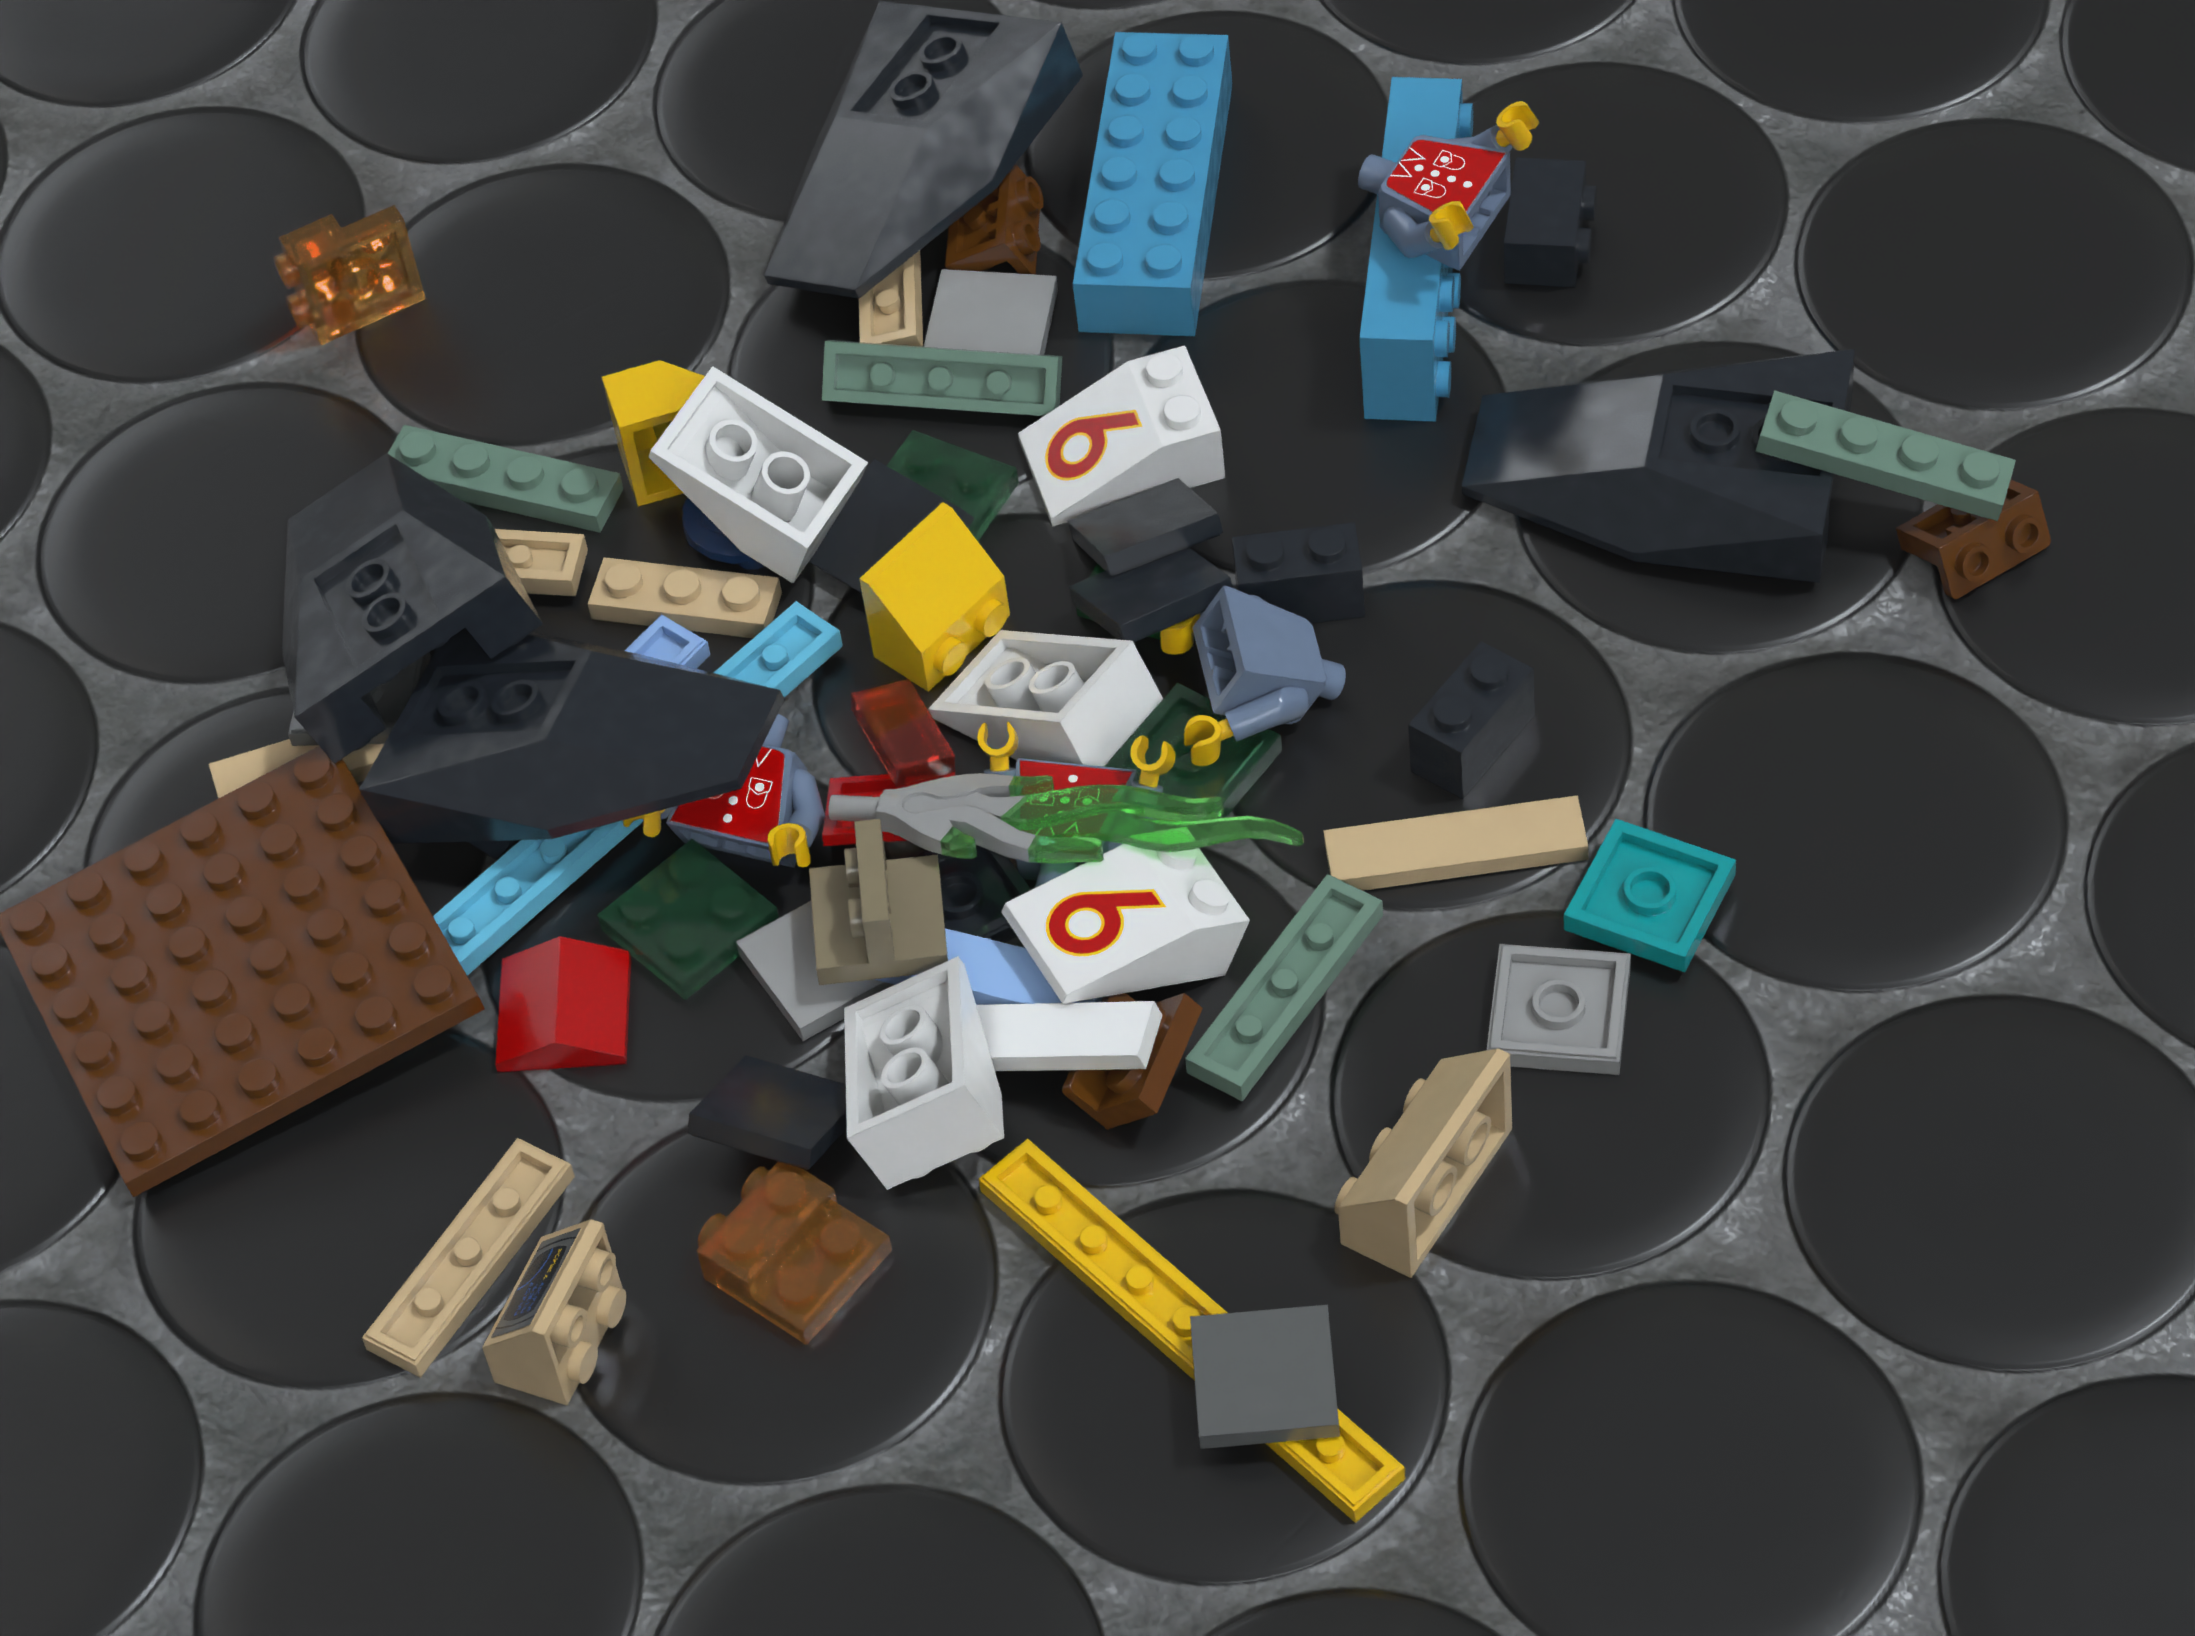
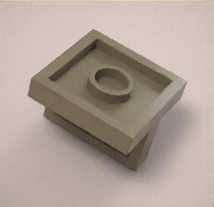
M881 820L854 821L856 848L844 849L845 865L809 868L816 970L819 985L918 975L948 961L938 855L886 860Z

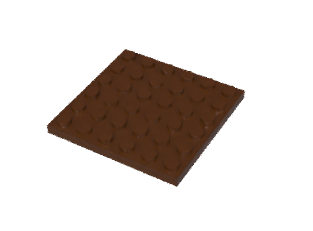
M320 746L0 913V933L125 1185L133 1197L485 1010L477 992L382 826L361 794L360 788L343 758L334 764Z

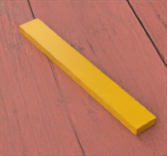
M1028 1138L978 1179L980 1191L1195 1381L1190 1316L1227 1313L1222 1307ZM1339 1409L1340 1437L1265 1443L1355 1523L1405 1480V1467Z

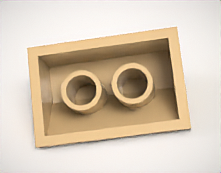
M1497 1048L1444 1058L1438 1062L1427 1080L1420 1078L1413 1084L1406 1097L1403 1114L1393 1129L1386 1127L1379 1133L1372 1146L1369 1163L1358 1179L1350 1177L1338 1194L1335 1203V1213L1339 1215L1342 1245L1412 1278L1512 1130L1509 1053Z

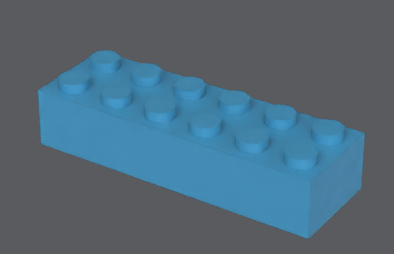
M1115 32L1073 279L1079 332L1195 336L1232 91L1228 35Z
M1391 78L1382 158L1397 162L1412 139L1420 135L1443 139L1472 137L1473 103H1463L1462 79ZM1378 194L1359 338L1364 419L1436 422L1439 397L1449 398L1451 361H1443V357H1448V353H1454L1456 317H1448V312H1453V309H1459L1461 274L1452 273L1453 268L1426 254L1416 258L1405 257L1389 236L1380 228Z

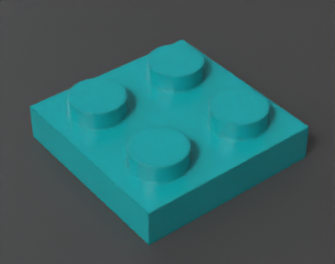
M1615 819L1564 913V930L1686 972L1736 875V859Z

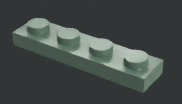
M828 340L825 341L822 400L1045 416L1060 406L1062 356Z
M1775 390L1756 451L1995 521H1998L2016 462L2015 459Z
M403 425L388 452L395 459L464 502L601 533L624 489L620 473L408 425Z
M1327 874L1185 1058L1187 1073L1243 1101L1383 917L1382 900Z

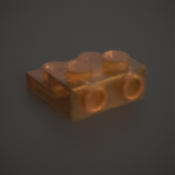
M395 205L342 228L334 216L330 214L279 237L283 253L274 256L273 260L286 288L294 287L295 293L285 297L288 308L297 326L300 329L309 326L320 345H324L426 299L404 218Z
M778 1161L771 1170L759 1167L749 1175L741 1191L742 1201L728 1217L717 1213L704 1224L698 1237L699 1248L697 1249V1254L705 1280L808 1345L892 1251L889 1235L839 1205L834 1188L802 1168Z

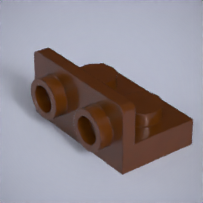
M1015 164L992 193L948 227L945 263L948 270L982 271L1008 261L1018 274L1036 275L1037 252L1041 247L1038 234L1040 209H1042L1044 202L1041 189L1036 180L1031 176L1027 177Z
M2010 480L1998 521L1937 504L1896 528L1901 549L1936 565L1944 592L1953 599L1962 597L2051 544L2039 492L2014 480Z
M1127 993L1106 996L1101 1000V1002L1135 1001ZM1185 993L1156 1003L1162 1013V1019L1146 1069L1070 1070L1062 1087L1064 1095L1107 1130L1157 1114L1203 1009Z

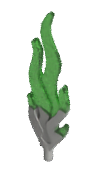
M983 773L962 774L934 779L898 789H884L880 797L831 795L829 801V817L831 820L863 821L880 819L883 832L898 835L931 852L965 859H972L977 856L976 845L1017 860L1055 864L1101 862L1104 860L1102 841L1122 843L1161 852L1193 850L1217 843L1246 838L1268 839L1294 846H1301L1304 843L1301 831L1276 820L1253 816L1217 818L1224 814L1221 797L1193 799L1126 785H1088L1054 790L1053 777L1048 775L1028 777Z

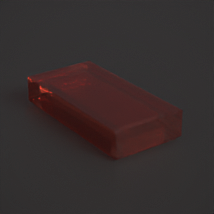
M910 679L851 693V710L896 787L955 772V754Z

